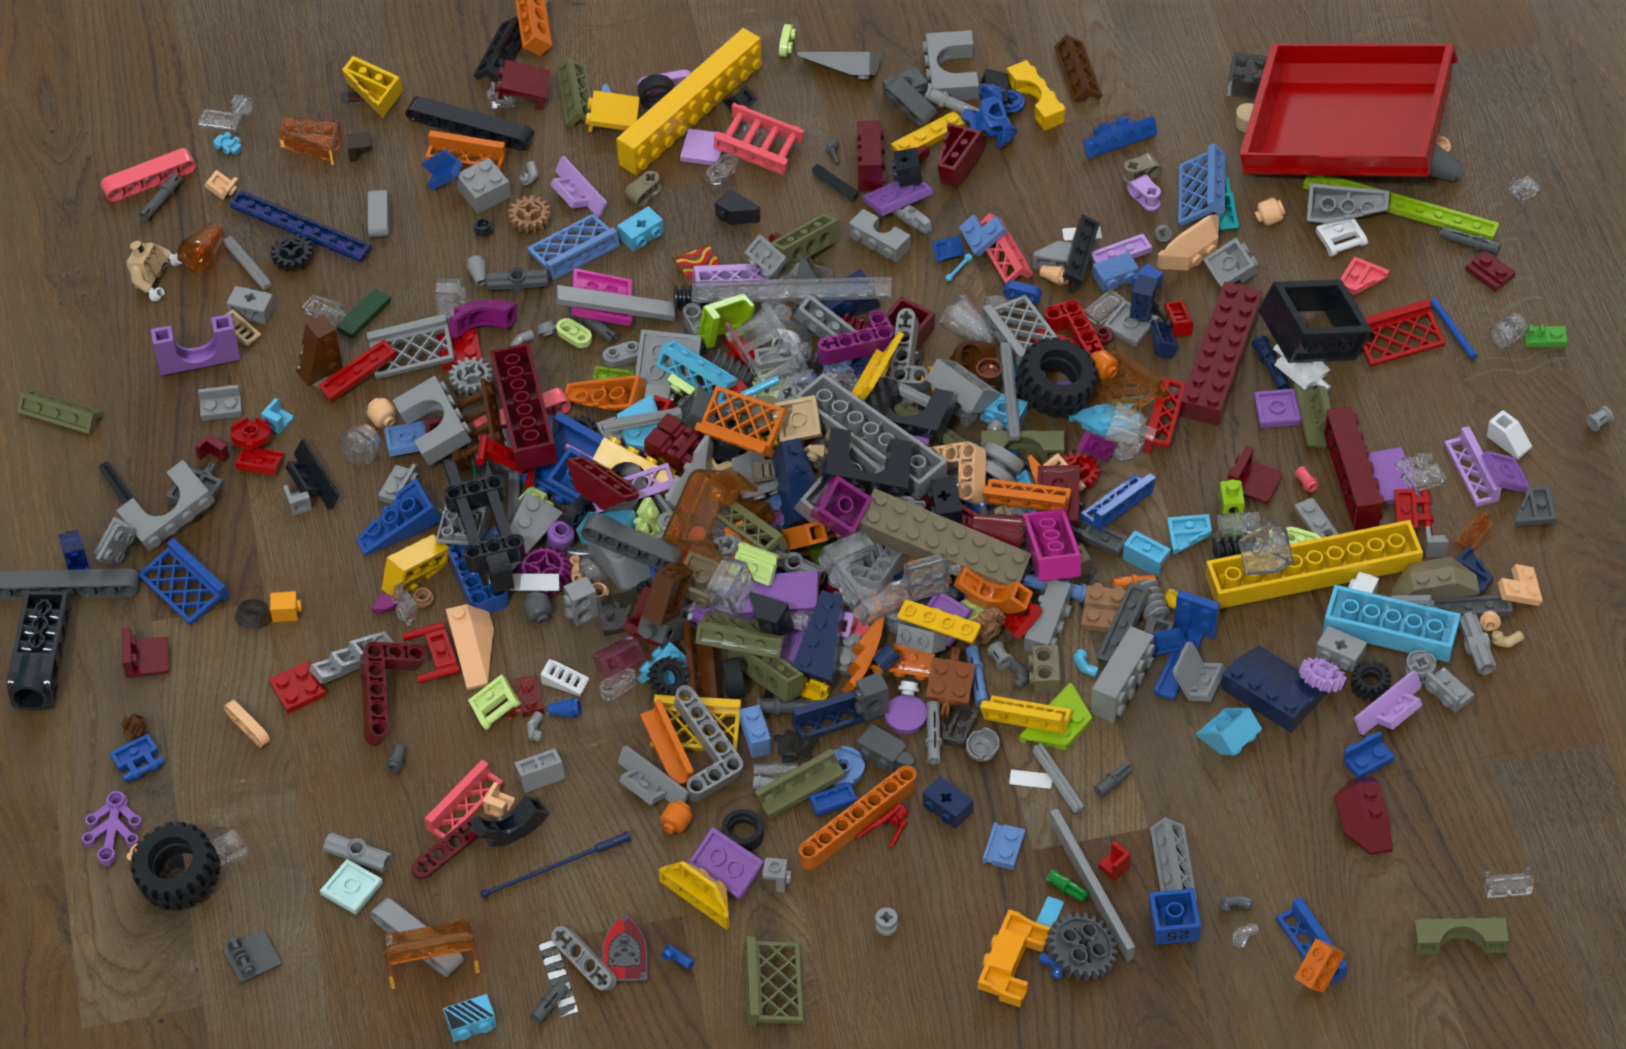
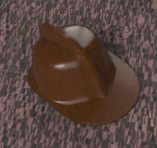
M983 341L961 342L954 349L952 356L949 357L950 360L956 361L972 373H976V365L980 360L996 358L992 346Z

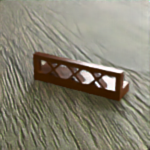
M1066 34L1054 46L1073 100L1080 103L1087 95L1100 99L1103 95L1083 42Z
M689 620L684 621L683 632L689 686L696 692L698 697L721 698L716 647L696 644L697 627Z

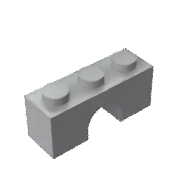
M862 209L849 222V236L853 240L861 242L869 249L877 251L885 258L891 259L896 263L911 249V235L897 227H894L887 233L878 232L879 217L865 209Z

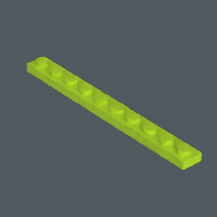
M1307 175L1303 183V188L1307 190L1310 183L1377 189L1331 175ZM1389 192L1388 211H1385L1441 228L1446 226L1472 235H1482L1492 241L1499 228L1498 222Z

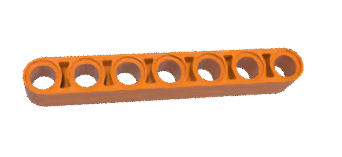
M911 766L900 767L804 841L799 847L801 867L807 870L816 868L854 839L862 830L883 816L896 803H900L912 794L917 787L916 770Z

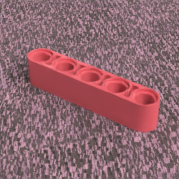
M182 148L107 176L101 181L100 186L108 200L115 202L165 183L172 173L179 174L176 178L187 175L195 170L196 163L188 149Z
M554 388L542 393L548 418L549 415H552L551 409L554 410L553 418L558 412L565 414L570 410L571 403L562 389ZM500 409L498 411L502 433L506 437L509 434L503 409ZM486 415L474 420L471 428L473 429L487 422ZM489 430L477 436L479 441L482 435L490 437Z

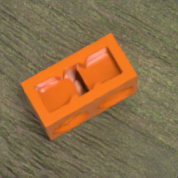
M1315 939L1294 979L1312 990L1324 993L1346 953L1328 942Z

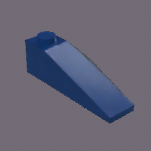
M417 478L400 489L395 494V500L389 506L386 505L382 509L383 513L376 521H372L356 539L365 556L426 531L442 519V515Z

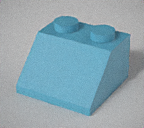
M1224 708L1200 729L1196 735L1219 754L1235 756L1242 751V747L1246 743L1253 741L1257 737L1256 734L1262 730V727L1250 708Z

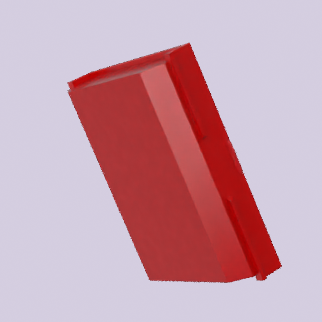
M1271 44L1239 154L1243 166V174L1429 176L1451 86L1452 65L1457 64L1458 61L1454 44Z

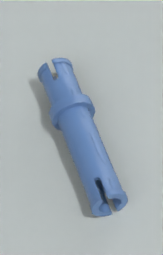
M969 646L965 649L968 663L975 664L972 687L975 704L980 707L983 700L989 701L983 675L984 664L980 659L979 648L977 646Z

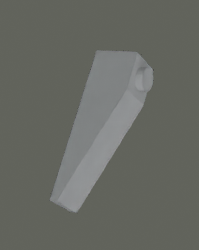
M798 52V56L850 75H858V79H869V75H876L882 52Z
M1310 183L1306 222L1328 224L1388 211L1389 191Z
M708 435L704 436L695 449L692 462H686L684 465V474L681 477L677 476L665 498L666 503L676 516L697 523L699 518L703 517L706 509L714 443Z

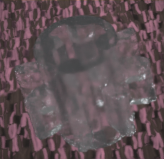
M236 93L230 102L233 104L231 110L241 117L244 114L249 116L254 108L252 105L254 100L245 93H242L240 96Z

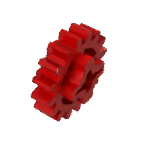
M1080 451L1076 455L1069 452L1068 457L1062 455V458L1068 465H1080V480L1086 487L1091 489L1093 488V483L1097 484L1100 469L1099 463H1095L1094 457L1088 458V454L1081 455Z

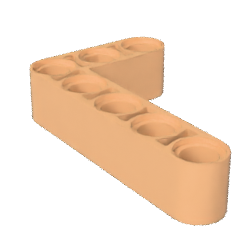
M969 441L929 447L948 461L947 470L959 468V497L973 505L983 502L982 492L986 478L985 449Z

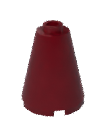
M972 514L970 518H966L964 526L1020 548L1024 533H1021V526L1025 527V518L1012 515Z

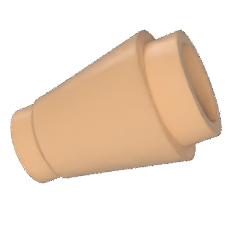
M1043 265L1041 267V277L1059 286L1069 283V280L1062 277L1065 266Z

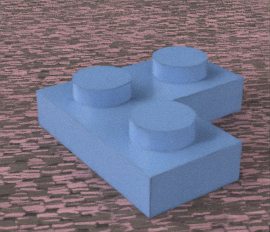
M973 214L959 226L972 252L977 257L982 255L1008 232L1001 219L997 216H994L982 226L979 218Z

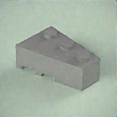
M1057 579L1044 582V596L1040 595L1038 599L1042 612L1025 634V651L1032 652V646L1058 644V634L1063 633L1065 628L1064 621L1070 617L1073 608L1070 605V583Z

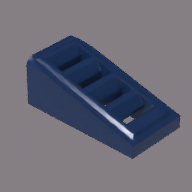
M1152 319L1150 324L1154 353L1156 356L1172 359L1178 350L1171 327H1165V322Z

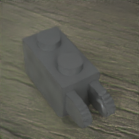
M873 724L869 726L857 741V751L862 755V759L875 763L884 771L887 770L894 773L902 766H911L915 769V759L905 752L904 741Z

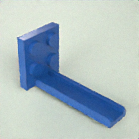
M1179 590L1176 596L1174 626L1182 629L1186 641L1193 642L1197 651L1204 636L1215 639L1217 635L1220 603ZM1182 650L1171 653L1155 686L1154 695L1172 701L1175 700L1180 685L1173 675V668Z

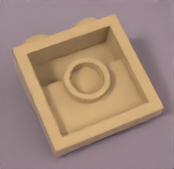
M815 395L775 403L776 406L787 409L776 437L777 442L781 443L782 441L799 438L801 443H804L803 440L822 437L818 403ZM775 410L772 412L774 420L777 419L779 411Z

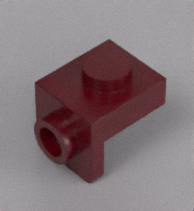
M210 434L199 440L195 446L196 455L199 460L204 459L208 454L222 462L230 458L227 444Z

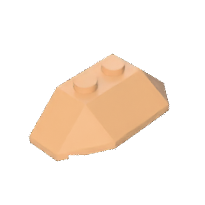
M1217 214L1208 215L1178 235L1168 244L1165 250H1161L1158 253L1157 267L1159 269L1188 271L1194 266H1198L1203 261V258L1218 249L1219 216Z

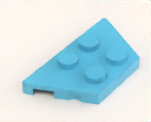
M653 394L617 414V418L658 411L653 400ZM657 424L621 430L625 447L632 446L644 452V440L655 427L657 428Z
M1141 394L1102 405H1095L1094 407L1077 411L1076 414H1068V418L1072 423L1074 421L1081 423V428L1103 437L1139 428L1144 395Z

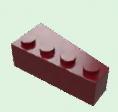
M880 120L857 121L859 192H872L881 188L882 183H886V171L882 172V169H885V157H881V154H885V143H881V140H884V128H880Z

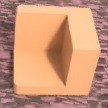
M494 782L483 800L484 812L496 818L510 812L515 803V798L501 793L499 783Z

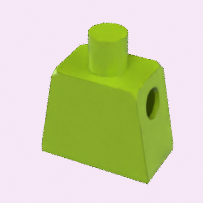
M1240 480L1220 482L1218 503L1222 529L1243 528L1245 503L1242 483ZM1234 507L1235 513H1230L1229 509Z

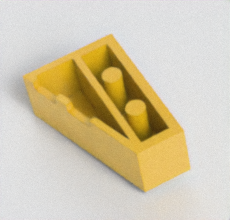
M432 534L395 554L389 555L386 559L381 589L388 595L399 598L402 601L404 593L409 589L414 591L418 588L417 583L424 577L429 579L447 564L449 547L444 543H436V536Z

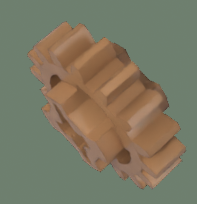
M533 195L530 196V199H527L525 196H523L521 201L516 199V204L511 203V209H508L509 223H512L513 228L518 227L519 232L525 229L526 233H529L530 230L536 233L537 228L543 230V224L548 225L549 219H551L550 205H547L546 200L541 202V197L534 199Z
M993 606L990 610L987 608L971 620L979 623L981 629L974 643H968L970 646H984L992 638L999 635L1002 630L1001 625L1006 622L1004 620L1006 616L998 607L995 608Z

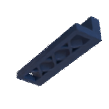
M853 690L793 709L791 724L801 742L863 723L865 720L855 710L854 703H856V698ZM847 713L853 715L852 719L845 720L840 718V715ZM828 719L833 721V724L825 726L820 724L821 720ZM808 725L814 729L811 732L804 733L801 727Z

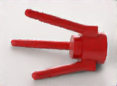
M896 803L883 816L857 834L856 838H861L873 828L879 827L887 821L892 826L899 825L889 844V848H893L902 829L908 824L906 821L909 815L908 810L902 804Z

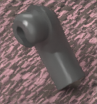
M1237 894L1226 896L1220 900L1219 908L1225 912H1230L1232 906L1250 910L1253 899Z

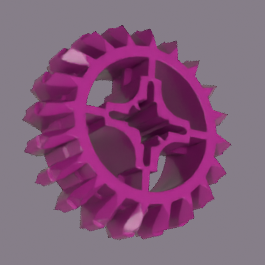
M540 545L538 550L532 547L531 553L528 552L525 558L516 565L515 574H559V592H563V587L571 581L570 571L572 566L564 551L559 552L558 548L551 550L550 546L543 549ZM540 591V593H546L547 596L548 594L556 595V591Z

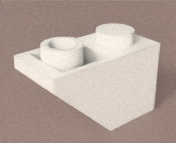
M1504 410L1489 421L1487 437L1517 460L1532 449V445L1519 421Z

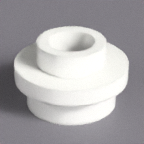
M901 681V686H898V690L902 691V695L914 696L920 690L918 683L911 681Z

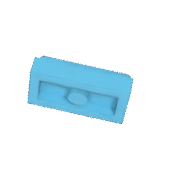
M1137 531L1131 534L1123 546V560L1149 574H1155L1157 578L1161 575V565L1171 553L1170 548Z

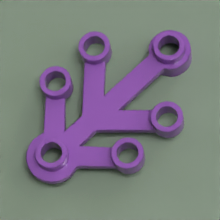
M120 791L111 792L106 798V805L85 817L86 826L89 829H93L82 835V842L85 847L94 846L96 838L107 831L104 847L100 848L97 852L98 861L103 866H111L116 860L113 849L116 830L125 839L126 845L129 848L139 842L138 835L132 833L119 820V813L128 819L131 829L138 830L143 825L141 817L135 815L127 807V797ZM110 813L109 818L99 825V819Z

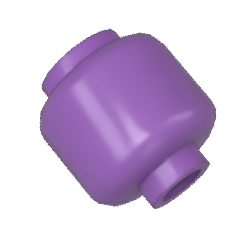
M556 521L547 530L548 546L552 550L558 548L559 552L567 551L574 541L573 527L563 521Z

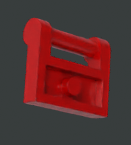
M1031 601L1028 604V614L1026 616L1021 612L1013 614L1004 613L1006 616L1004 620L1006 622L1003 626L1019 640L1042 612L1040 606L1033 604Z

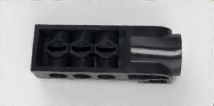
M25 591L7 677V689L12 707L31 711L55 708L59 689L58 672L71 613L68 591Z

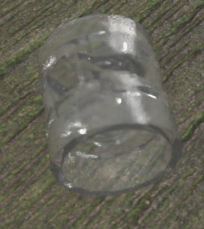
M1516 312L1509 313L1489 329L1492 341L1502 349L1508 348L1528 332L1525 319Z

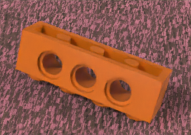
M515 0L522 46L524 49L541 56L552 46L545 0Z

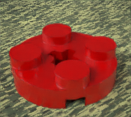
M242 418L232 424L230 439L235 445L243 447L245 451H254L256 447L263 446L271 441V427L266 420L261 418H255V421Z

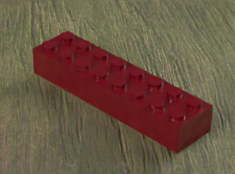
M1228 282L1223 283L1181 398L1180 417L1217 426L1220 425L1259 316L1258 310L1263 298L1262 290Z
M529 342L490 350L493 371L517 471L557 463L555 443Z

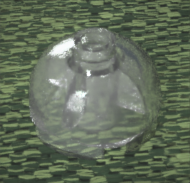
M357 423L348 427L340 435L338 441L343 449L341 451L343 456L356 465L361 463L369 464L379 454L381 448V439L378 432L372 426L363 423Z

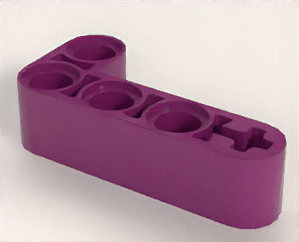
M879 310L873 311L869 315L868 328L821 338L817 345V360L819 363L827 365L873 355L876 349L884 352L893 340L894 330L884 312Z

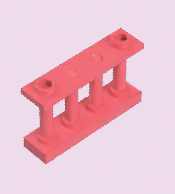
M733 103L731 117L734 119L725 134L717 131L714 136V149L785 176L788 171V159L786 156L794 142L803 144L804 130L748 109L744 105ZM741 121L751 124L749 131L742 141L733 138ZM759 128L769 131L761 147L750 144ZM776 135L787 138L779 154L768 151Z

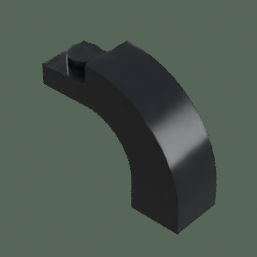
M524 796L509 813L498 818L475 816L470 823L475 828L477 836L485 839L489 846L498 847L511 844L534 831L547 818L549 812L539 798Z

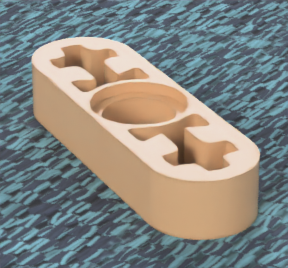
M231 700L224 705V710L229 718L258 747L261 748L270 742L267 732L235 700Z

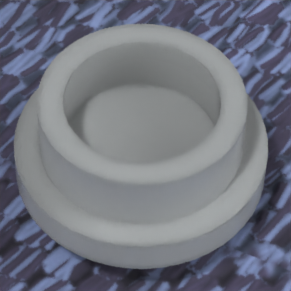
M553 320L537 325L539 329L537 331L538 334L542 333L543 336L555 333L556 324L553 323Z

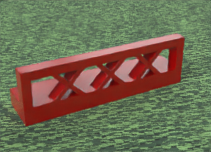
M1162 377L1145 437L1143 452L1151 454L1153 445L1169 449L1180 409L1181 398L1186 387L1185 382ZM1169 386L1180 388V392L1172 395L1169 391ZM1172 401L1176 407L1168 410L1164 404ZM1167 416L1171 423L1163 425L1160 419ZM1163 432L1167 437L1166 441L1156 439V434Z

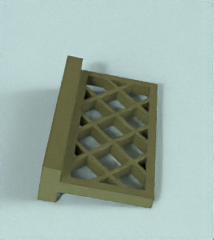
M707 611L703 620L698 622L695 643L780 659L783 645L789 633L781 636L773 633L768 634L760 629L755 619Z
M747 936L744 945L747 1026L756 1027L757 1023L803 1024L799 942L756 941V937ZM759 948L769 949L773 954L766 959L760 954ZM784 949L794 950V956L788 960L781 952ZM776 956L785 963L779 969L770 963ZM765 966L774 972L768 979L760 972ZM787 967L795 972L791 979L782 973ZM777 976L785 982L780 989L771 982ZM766 985L775 992L769 998L761 992ZM788 986L796 991V995L792 999L783 992ZM778 995L787 1002L781 1008L772 1002ZM769 1005L776 1013L772 1016L763 1015L762 1009ZM791 1006L797 1011V1016H788L784 1010Z

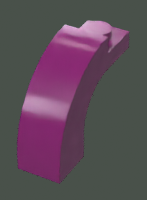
M488 299L459 305L454 308V315L449 318L450 336L458 338L471 328L485 325L507 329L517 322V303Z

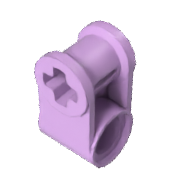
M1147 175L1127 183L1129 194L1145 210L1156 211L1160 208L1159 197L1161 190Z

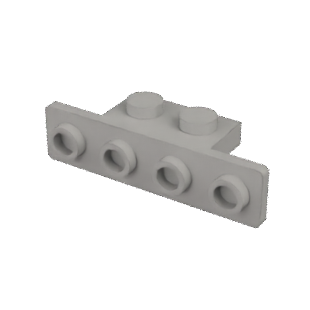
M627 745L622 747L618 764L628 770V772L621 775L619 782L650 805L663 799L669 802L679 800L686 803L689 791Z

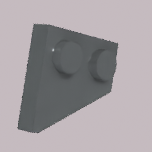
M1549 486L1528 487L1518 516L1515 519V527L1555 524L1556 515Z

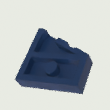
M1468 545L1456 560L1476 574L1480 591L1478 595L1482 596L1493 583V576L1485 569L1481 559L1476 558L1472 546Z

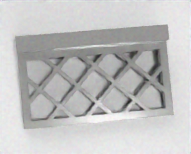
M1026 295L993 308L990 304L983 306V321L1000 344L1002 342L1011 343L1013 362L1017 367H1019L1027 348L1032 346L1033 343H1030L1032 338L1040 340L1049 338L1052 340L1053 337H1057ZM1025 303L1027 306L1026 309L1016 308L1017 305ZM1002 311L1009 312L1008 317L1001 316L998 313ZM1013 313L1023 315L1021 319L1012 318ZM1027 316L1036 318L1035 322L1027 321L1025 319ZM1008 324H1017L1018 328H1008ZM1022 326L1032 327L1031 332L1021 330ZM1036 328L1045 330V334L1035 333ZM1018 335L1028 337L1027 341L1017 340Z
M445 314L367 332L370 348L385 339L392 349L399 354L393 362L389 361L387 363L390 365L387 370L379 372L378 369L374 372L376 379L455 361L450 327ZM445 332V337L441 342L434 339L436 334ZM418 338H426L422 346L414 343ZM401 342L407 344L402 351L394 348ZM430 342L438 345L433 352L425 349ZM411 346L418 349L413 357L406 354ZM441 348L449 352V355L443 357L437 354ZM422 352L429 355L426 361L421 362L417 360ZM403 357L410 360L406 366L401 367L398 365Z

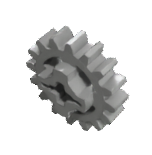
M465 357L464 362L458 360V365H452V370L449 371L450 385H452L454 391L458 390L460 395L466 392V396H469L470 393L475 394L481 391L480 379L482 378L489 383L493 382L492 368H490L488 362L484 363L482 358L476 361V357H473L472 360Z

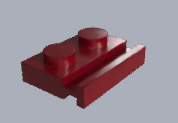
M1486 250L1474 258L1472 263L1467 264L1465 268L1466 272L1494 292L1515 277L1514 270Z

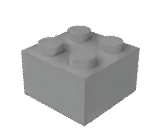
M490 158L459 172L456 177L458 191L477 214L511 197L509 180Z

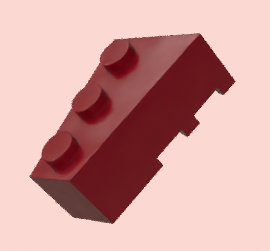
M947 123V133L944 136V145L941 148L937 164L941 183L959 186L985 149L982 131Z

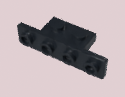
M301 439L294 452L298 461H288L285 468L301 493L307 491L309 496H320L327 509H332L340 494L306 439Z

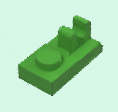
M1541 324L1540 327L1529 325L1524 329L1526 347H1567L1565 326H1544Z

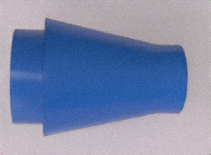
M571 697L555 703H549V715L568 718L581 716L580 699Z

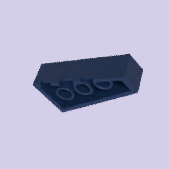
M824 590L820 593L792 666L802 672L804 677H807V680L813 679L822 683L826 682L827 685L835 688L845 604L842 596Z

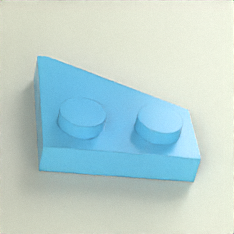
M1209 514L1167 518L1173 555L1212 536Z

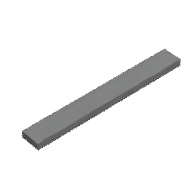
M1059 809L1051 810L1050 825L1107 927H1110V933L1115 935L1114 940L1118 943V947L1125 960L1130 961L1134 959V943Z

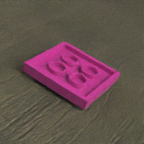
M573 269L572 287L632 296V279ZM571 306V315L624 326H630L632 321V315Z

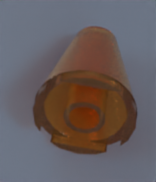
M209 223L183 240L177 249L179 260L182 259L185 263L184 266L192 272L202 274L205 271H210L214 266L225 235L224 229L217 223Z

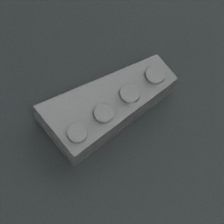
M526 492L519 500L508 524L512 534H520L524 538L525 552L527 554L548 530L549 526L563 512ZM519 562L511 563L512 570Z

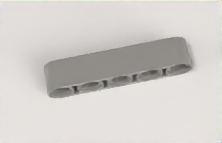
M385 898L370 912L371 918L377 925L443 976L449 977L464 962V958L454 947L390 898Z

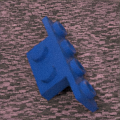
M1123 116L1117 118L1115 122L1100 124L1099 127L1093 129L1094 136L1083 139L1086 157L1091 158L1157 135L1155 118L1149 116L1134 121Z

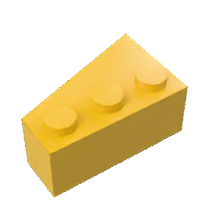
M352 56L342 69L346 82L382 118H384L404 91L399 76L355 56Z

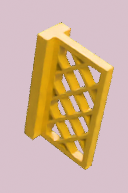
M898 331L884 352L876 349L851 391L852 394L862 401L866 402L879 377L886 375L891 366V356L904 335L902 332Z
M655 695L654 701L661 699L666 712L672 717L670 719L671 723L676 721L681 727L676 732L677 736L686 732L691 737L688 742L681 743L683 749L705 751L698 739L688 730L689 726L687 724L684 725L678 719L681 715L674 705L675 696ZM686 696L680 697V699L683 701L689 700V698ZM699 697L716 723L725 730L723 732L725 736L728 734L733 739V747L737 751L740 710L742 709L741 700ZM697 713L691 714L694 718H701V715ZM726 717H735V723L729 728L722 722ZM709 730L704 731V734L713 735ZM723 748L715 749L717 752H725Z

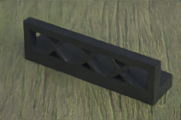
M516 16L501 23L473 75L476 79L487 75L495 84H497L498 80H501V78H497L499 67L504 66L505 60H513L522 43L519 21Z
M1083 214L1078 220L1062 274L1063 278L1070 281L1067 292L1072 294L1083 282L1100 222Z

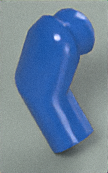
M1041 952L1038 962L1053 968L1051 972L1052 977L1062 979L1063 973L1066 970L1061 973V965L1053 966L1056 959H1049L1048 956L1050 954Z

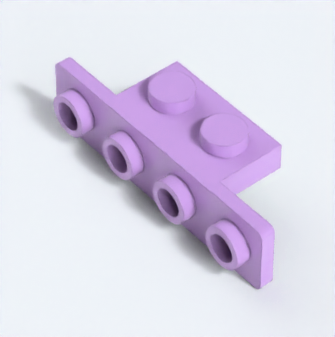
M565 156L560 157L555 170L560 178H554L551 186L571 208L588 207L597 217H602L607 201Z
M1412 670L1355 716L1354 719L1359 734L1364 735L1377 724L1393 730L1422 706L1421 699L1413 696L1422 688L1417 671Z

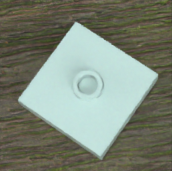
M346 859L322 887L320 893L327 899L357 915L383 884V880Z

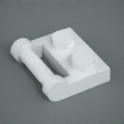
M1354 218L1316 227V233L1326 247L1330 257L1337 255L1338 252L1368 244L1366 235ZM1356 236L1355 239L1334 245V242Z

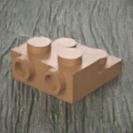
M1094 583L1092 586L1087 585L1081 629L1108 632L1126 592L1125 588L1122 586L1106 588L1100 583Z

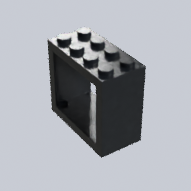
M1341 279L1273 282L1258 310L1288 363L1356 360L1372 332ZM1324 311L1333 327L1307 328L1298 312Z

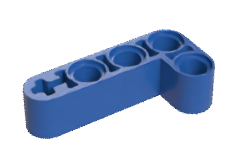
M451 544L448 548L450 564L468 605L488 611L489 613L506 608L509 605L508 590L494 594L491 584L484 586L479 573L471 572L466 568L464 559V548L466 545Z

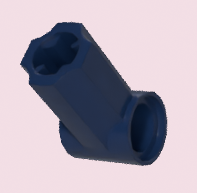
M878 644L875 656L872 658L885 672L901 657L890 644L884 646Z

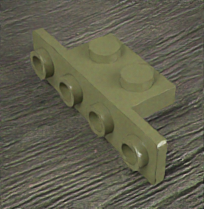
M1294 382L1293 386L1307 445L1325 449L1327 447L1324 435L1327 409H1331L1327 389L1325 386L1319 385L1315 391L1313 386L1304 390Z

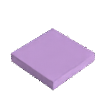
M688 128L680 161L719 166L722 151L714 149V136L717 132Z

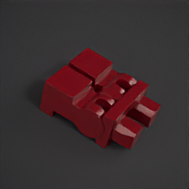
M667 413L657 424V428L655 427L645 438L644 452L649 455L655 454L669 465H673L674 468L680 470L686 462H692L693 453L702 441L701 433L694 431L688 426H684L682 421Z

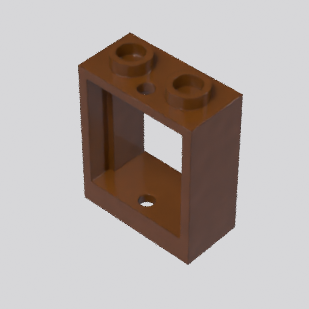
M674 562L655 572L642 618L661 627L679 617L694 570L687 568L684 563Z

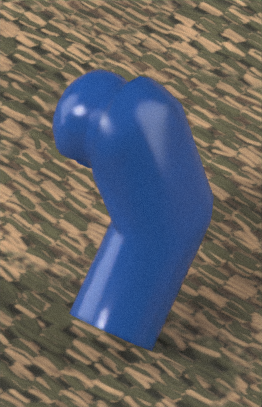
M673 945L666 946L661 953L665 960L669 961L672 959L688 970L695 963V960L685 955Z

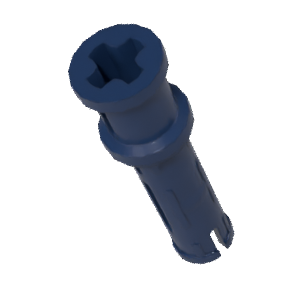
M1257 337L1252 341L1251 346L1257 351L1259 361L1265 364L1278 390L1288 389L1290 384L1284 373L1275 366L1277 361L1275 358L1276 352L1271 349L1268 337Z

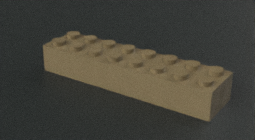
M874 488L871 494L872 500L855 534L955 576L958 575L960 568L966 566L991 583L1007 585L1015 581L1021 582L1031 553Z

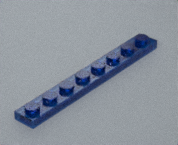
M239 190L229 202L232 209L294 235L300 234L301 238L306 236L308 241L311 240L315 244L362 263L372 250L371 244L245 191Z

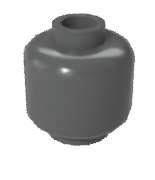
M534 591L526 595L522 604L529 621L538 622V624L547 622L554 610L547 594L540 593V591Z

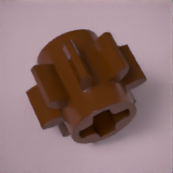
M132 713L130 717L125 716L121 723L122 729H124L123 734L133 740L146 735L149 729L148 725L145 724L146 718Z

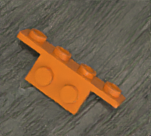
M896 643L893 644V649L901 658L887 671L893 672V675L898 677H906V674L914 675L915 679L927 680L930 674L932 658L936 656V653L931 654ZM871 662L869 669H872V672L885 673L876 662Z

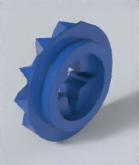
M1008 90V101L1013 103V105L1004 103L1005 111L1008 115L1010 112L1017 114L1018 110L1021 111L1023 109L1025 98L1016 90Z

